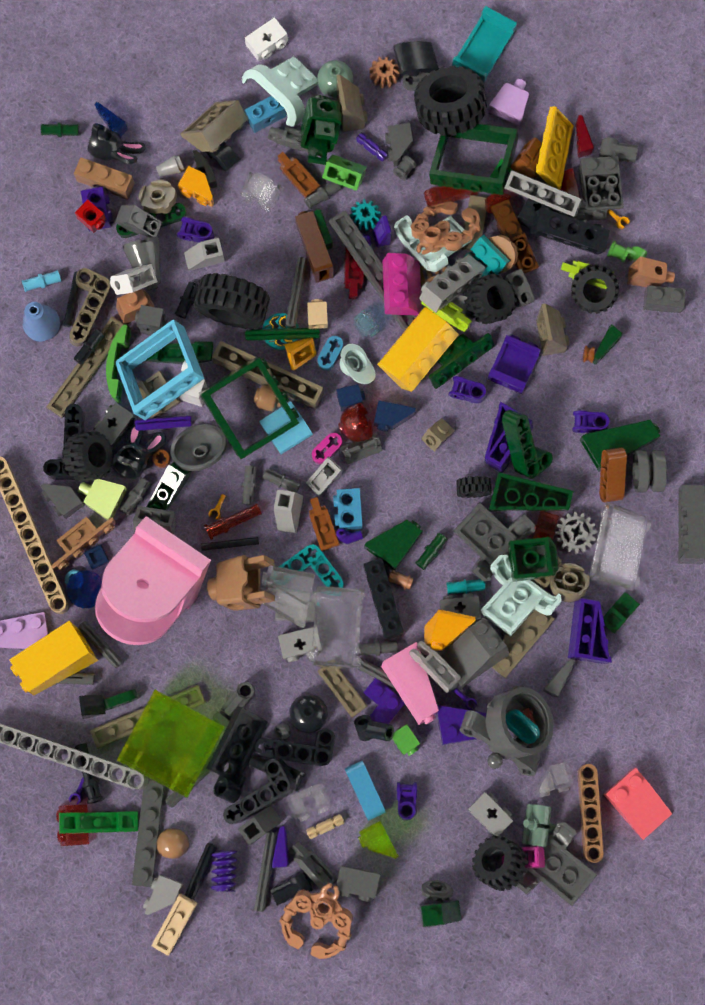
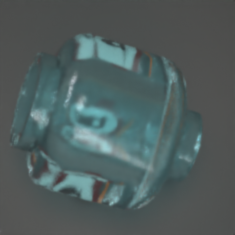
M364 309L353 318L355 320L353 326L362 337L370 335L372 338L380 331L378 327L381 321L372 310L366 311Z

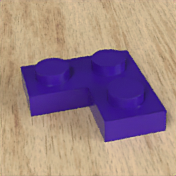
M377 678L363 692L378 705L370 715L371 720L375 722L389 724L405 704L398 695Z

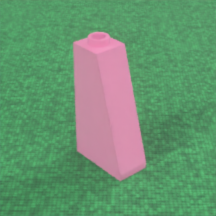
M415 642L384 660L381 667L418 725L424 722L427 725L436 719L435 715L439 710L427 672L419 665L420 663L415 662L410 656L409 652L413 648L421 653L417 647L418 643Z

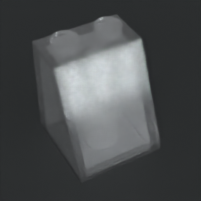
M269 565L267 573H263L261 591L275 595V601L263 604L299 627L305 628L312 600L315 574Z

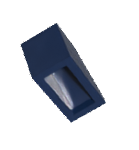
M378 401L374 426L377 427V430L387 432L388 429L393 430L414 417L416 408Z

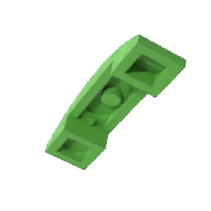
M123 325L115 335L106 363L107 385L112 398L117 403L121 402L123 384L117 379L118 369L115 361L120 358L121 348L129 349L131 329L127 325Z

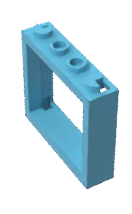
M174 319L115 361L133 413L144 420H147L204 379L185 327ZM177 338L188 368L143 399L132 369Z

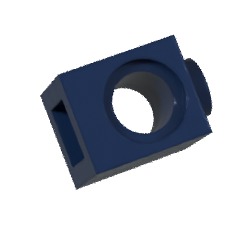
M359 384L336 389L341 412L362 407L363 401L366 400L364 390H360Z

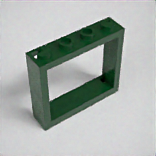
M476 123L473 129H468L463 134L460 132L454 136H451V134H447V136L440 135L429 172L431 185L503 195L518 143V130ZM448 137L507 145L498 179L439 170Z
M260 357L252 359L199 392L202 400L240 460L299 424L297 420L299 418L298 413L294 408L291 409L287 403L290 401L284 391L280 392L277 387L280 385L274 375H270L268 363L264 358L261 360ZM257 366L290 421L246 449H243L210 395Z

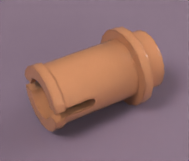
M392 570L388 579L389 582L404 587V590H410L414 581L411 575L405 576Z

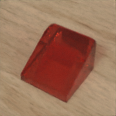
M505 193L503 195L491 194L485 199L486 211L492 213L491 206L507 199L510 200L511 195Z

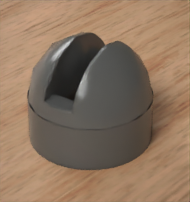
M287 724L275 726V734L280 741L287 739L291 735V731H289L291 728Z

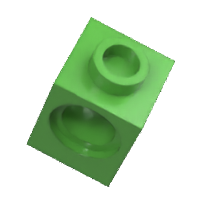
M407 724L393 733L392 740L403 756L405 754L411 756L419 750L417 746L420 743Z

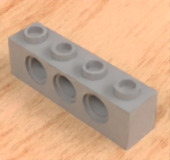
M511 171L505 185L507 190L573 217H576L583 201L581 198L515 171Z
M470 254L463 259L460 257L453 266L449 265L442 274L438 273L431 282H426L421 288L422 294L419 299L437 313L466 291L472 281L481 278L485 267Z

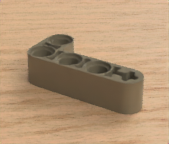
M86 268L80 269L76 275L77 286L89 292L69 335L70 343L76 347L82 346L83 342H86L111 286L109 279ZM81 275H87L90 280L88 282H82L80 281L79 277ZM104 283L107 288L101 291L97 288V284ZM97 300L99 305L91 307L89 301ZM83 316H88L91 319V322L88 324L82 323L81 318ZM79 329H83L81 338L75 340V335L78 334Z

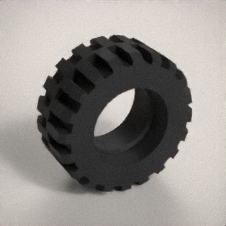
M450 66L449 68L441 67L437 71H431L430 75H425L422 78V82L418 83L414 91V101L420 124L426 130H430L434 134L440 133L441 136H447V134L454 136L457 133L461 132L463 134L468 129H473L476 123H480L487 111V100L481 77L474 71L466 70L462 66H459V68L455 66ZM453 98H458V99H459V100H457V101H455V102H451V103H441V102H443V101H445V100H448V99H453Z
M209 273L200 280L194 306L196 311L213 321L235 328L257 329L264 323L270 297L268 292L263 290L262 287L245 279L227 274Z

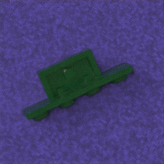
M487 333L474 343L464 334L457 337L438 359L437 362L441 367L429 375L432 386L437 389L486 352L490 351L495 346L491 335Z

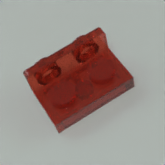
M88 805L59 806V810L56 813L57 822H59V813H88ZM58 830L57 840L60 842V846L88 845L89 833H59Z

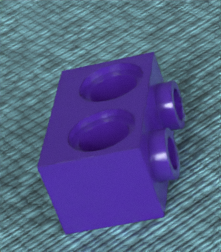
M103 187L81 190L82 203L88 199L104 213L106 223L102 229L111 228L110 221H113L112 211L107 208V204H110L108 192L105 193ZM94 198H100L99 202H92ZM90 215L88 220H94L96 215Z

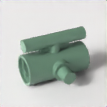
M527 804L526 816L523 822L522 844L547 847L548 834L556 828V825L550 822L552 807Z

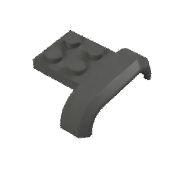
M478 503L453 532L480 556V559L475 563L471 571L481 581H490L493 575L490 568L491 564L500 555L509 556V541L525 539L528 535L535 532V524L523 514L506 528L481 503Z
M565 822L557 823L556 828L548 837L547 847H543L545 867L526 868V873L522 875L524 878L522 881H518L517 887L528 895L542 881L563 900L573 906L597 876V874L566 850L576 836L577 831Z

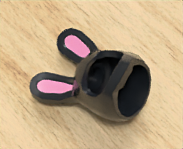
M95 123L91 130L92 133L87 151L95 158L107 161L115 158L124 164H134L137 162V156L130 154L143 153L146 147L142 142L122 141L116 132L107 129L99 123Z
M135 423L131 424L127 433V444L113 457L112 463L115 470L129 479L140 477L147 466L149 457L160 450L166 443V436L162 432L154 433L143 447L140 445L143 430L137 431Z

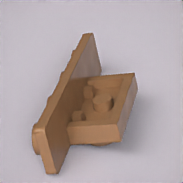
M86 516L56 541L66 554L52 564V568L55 571L65 569L70 564L69 561L71 559L80 557L85 552L84 549L86 547L95 545L100 540L99 537L104 533H110L116 524L113 517L96 529Z

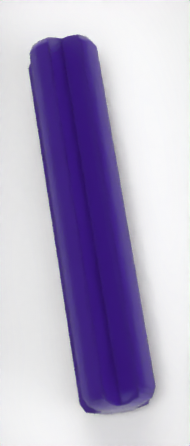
M191 416L150 418L147 420L137 419L135 420V429L141 431L190 427L192 424Z

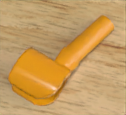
M611 209L607 210V213L616 221L619 229L625 228L621 221H624L627 225L629 224L627 217L620 218Z
M221 494L215 508L209 511V517H211L213 511L218 513L216 520L221 517L220 509L226 497L224 494Z

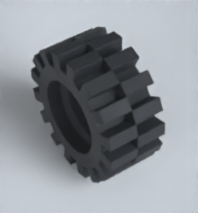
M470 476L456 480L458 497L476 498L492 494L491 478Z

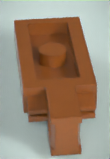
M284 152L277 156V160L282 165L280 166L282 173L304 198L317 191L320 185L297 159L293 157L289 159Z
M318 497L310 499L313 509L309 510V517L320 550L325 551L339 546L328 509H326L325 505L320 506Z

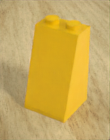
M70 620L9 659L12 664L10 667L16 677L19 675L22 680L20 682L22 689L32 695L42 692L98 661L81 631Z

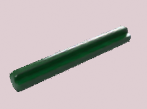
M309 328L252 329L245 331V339L247 341L320 337V329Z

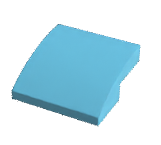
M291 401L288 405L298 413L299 418L297 420L299 424L272 440L280 454L313 435ZM281 407L259 422L268 435L289 422L290 419Z

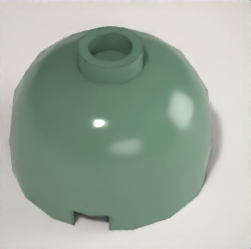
M328 61L320 68L317 77L318 87L324 95L337 98L336 75H341L351 83H354L353 72L349 65L343 61Z

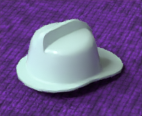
M356 344L344 346L341 350L339 364L342 372L361 384L373 382L375 370L364 350Z

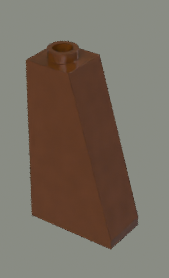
M313 211L300 212L298 216H295V223L314 280L318 283L333 278V265Z

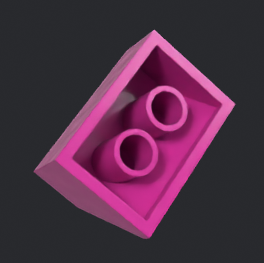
M387 253L382 261L385 314L417 316L422 311V301L419 299L421 296L420 262L408 254Z

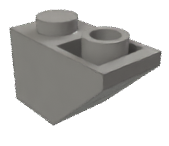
M219 238L202 241L184 252L188 271L225 262Z
M277 490L274 513L278 531L297 533L303 495L291 491Z
M159 875V878L155 877L151 889H153L151 898L147 897L143 906L146 909L144 914L150 915L174 904L180 894L183 883L163 875Z

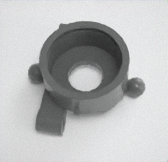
M514 686L510 691L494 696L493 700L487 705L486 718L478 712L466 711L460 732L465 736L482 740L489 745L488 748L493 753L488 756L487 763L491 768L498 769L501 767L503 759H510L516 764L520 773L526 776H535L541 758L538 753L543 751L550 743L554 725L551 710L539 693L530 688ZM512 709L519 710L539 728L540 735L534 743L527 744L516 735L514 738L511 736L505 717L508 711Z

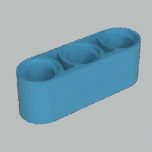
M361 760L344 768L367 820L370 821L385 814L384 806L363 761Z

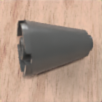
M158 237L146 238L147 240L139 239L123 245V251L132 268L152 264L157 282L145 287L147 291L157 289L158 285L161 284L160 241Z

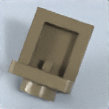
M441 418L428 428L421 439L433 451H436L444 441L453 435L455 430Z

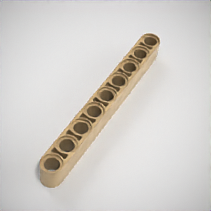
M0 457V463H4V468L0 470V492L49 607L57 614H64L69 609L67 597L55 570L51 566L52 562L10 464L5 458ZM6 480H12L9 487H3ZM19 497V502L11 505V499ZM26 514L25 521L18 522L19 515ZM28 531L34 532V536L31 539L25 538ZM36 548H41V554L33 557V551ZM47 565L49 567L48 572L40 574L41 567ZM56 583V589L48 592V585ZM58 600H63L64 602L61 609H55V603Z

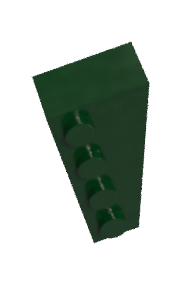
M498 472L488 511H568L574 491Z

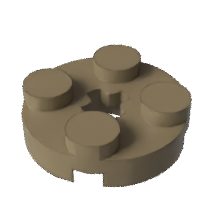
M165 180L152 181L151 185L147 187L145 185L139 192V201L143 210L154 214L169 213L177 199L175 189L171 186V183Z

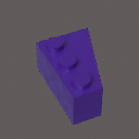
M501 401L485 454V461L488 466L503 473L512 459L502 417L507 410L514 409ZM528 418L529 424H530V428H531V431H532V429H533V421Z
M581 598L574 602L568 651L569 659L600 664L612 663L607 646L608 640L604 631L605 625L600 601Z
M437 705L439 710L437 712L442 745L478 740L474 737L465 736L460 732L465 713L471 710ZM478 712L486 718L487 713Z

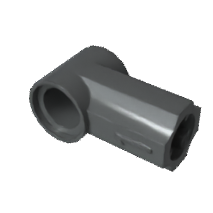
M603 138L599 157L618 156V160L635 163L638 146L619 143L614 138Z
M248 682L240 683L221 710L232 718L237 706L244 708L249 700L254 697L255 687ZM244 686H249L251 689V693L247 697L241 694V689Z

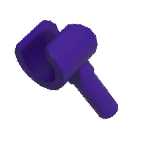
M458 688L454 690L465 702L468 710H472L468 706L469 701H473L477 705V701L474 698H468Z
M83 777L76 792L70 795L69 802H72L74 795L79 799L77 805L82 802Z

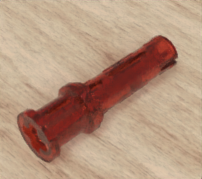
M255 504L225 519L220 517L214 523L205 524L204 528L209 539L213 540V537L221 533L226 534L230 528L262 515L258 504Z

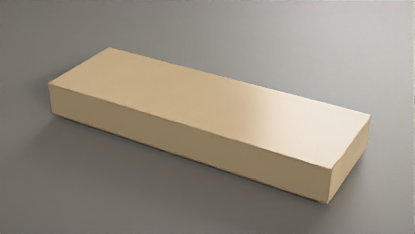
M180 893L151 946L169 956L198 903Z

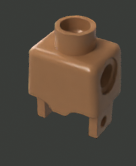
M242 555L218 562L216 577L210 578L207 582V591L210 598L216 600L219 605L233 611L257 609L263 603L275 601V595L261 591L260 568L274 566V560L265 555L252 558Z

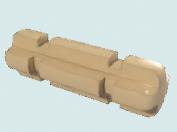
M338 814L333 819L317 824L316 827L308 828L306 832L308 837L313 839L318 834L321 835L334 829L335 826L338 827L344 824L342 815Z

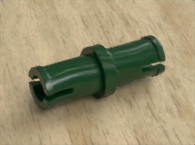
M62 122L57 124L41 123V136H79V125L62 124Z
M437 533L432 542L425 546V551L415 564L421 569L426 570L433 558L439 555V550L448 539L443 534Z

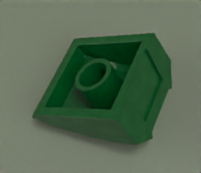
M550 537L509 541L508 554L513 582L555 576L559 569L557 549Z

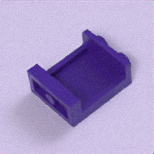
M506 335L487 380L522 394L541 349L534 343L528 342L527 344L521 341L515 335Z

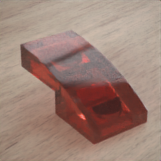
M540 511L532 539L550 537L553 541L559 516Z

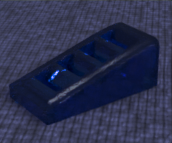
M96 102L94 105L99 116L111 131L116 132L121 138L128 130L126 122L99 102Z

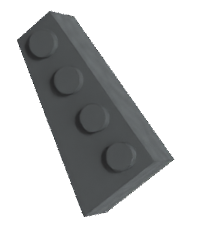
M681 485L678 488V564H703L705 562V486Z

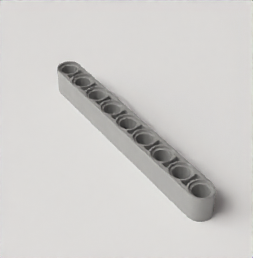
M0 723V743L131 789L142 790L148 785V776L141 771ZM10 732H13L14 739L10 742L8 735ZM28 738H31L32 745L27 748L26 741ZM46 744L50 745V751L48 754L44 753V747ZM67 750L68 758L63 760L62 753ZM85 756L86 764L81 767L80 759ZM100 763H103L105 766L102 773H99L97 769ZM118 769H121L123 776L118 780L116 772ZM137 775L141 777V783L138 786L134 784V778Z

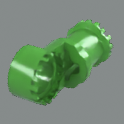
M613 240L611 249H609L607 254L608 257L613 256L624 263L626 258L631 259V261H635L639 257L646 258L647 251L636 246L632 248L628 246L626 248L616 244V241Z

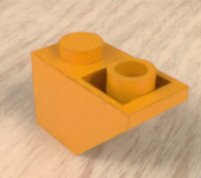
M188 166L178 184L180 193L187 198L193 197L197 199V202L203 206L208 204L213 207L214 201L206 175Z

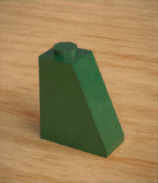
M405 520L367 541L364 549L378 559L382 558L385 564L396 570L421 536V526L413 520L411 522Z
M459 900L419 905L423 927L461 921Z

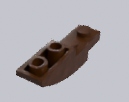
M509 199L491 206L490 208L498 224L496 226L500 235L509 237L517 247L518 258L515 265L518 270L522 269L523 273L526 274L539 268Z

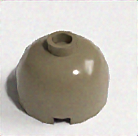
M571 563L563 564L562 567H559L555 576L550 578V588L554 596L559 593L561 601L569 603L576 602L584 597L590 584V577L584 573V569Z

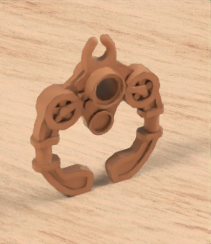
M445 201L429 207L426 206L423 212L418 214L415 221L411 224L412 236L420 240V243L417 245V252L420 253L422 247H425V250L422 251L423 255L437 252L442 247L449 251L461 249L464 244L474 238L475 233L481 231L478 212L469 207L462 211V218L470 222V224L468 225L469 230H464L460 234L459 232H450V223L448 221H440L429 227L428 223L429 216L433 217L441 212L447 215L455 214L458 210L457 203Z
M332 883L325 885L321 892L311 894L306 890L298 891L289 904L285 906L284 915L279 920L285 940L296 949L303 945L305 938L301 933L293 930L292 915L296 916L297 912L305 913L309 911L311 914L310 924L314 929H321L326 923L332 921L333 926L339 930L337 935L340 938L339 940H334L333 944L329 946L321 942L314 943L311 948V955L318 959L330 958L340 951H345L346 942L351 937L353 915L347 908H342L338 902V886L333 887L334 894L327 891V889L332 887Z

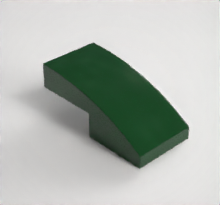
M624 592L603 616L604 625L615 634L640 604L627 592Z

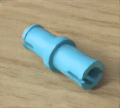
M58 270L22 280L25 292L40 287L43 289L47 285L61 282Z

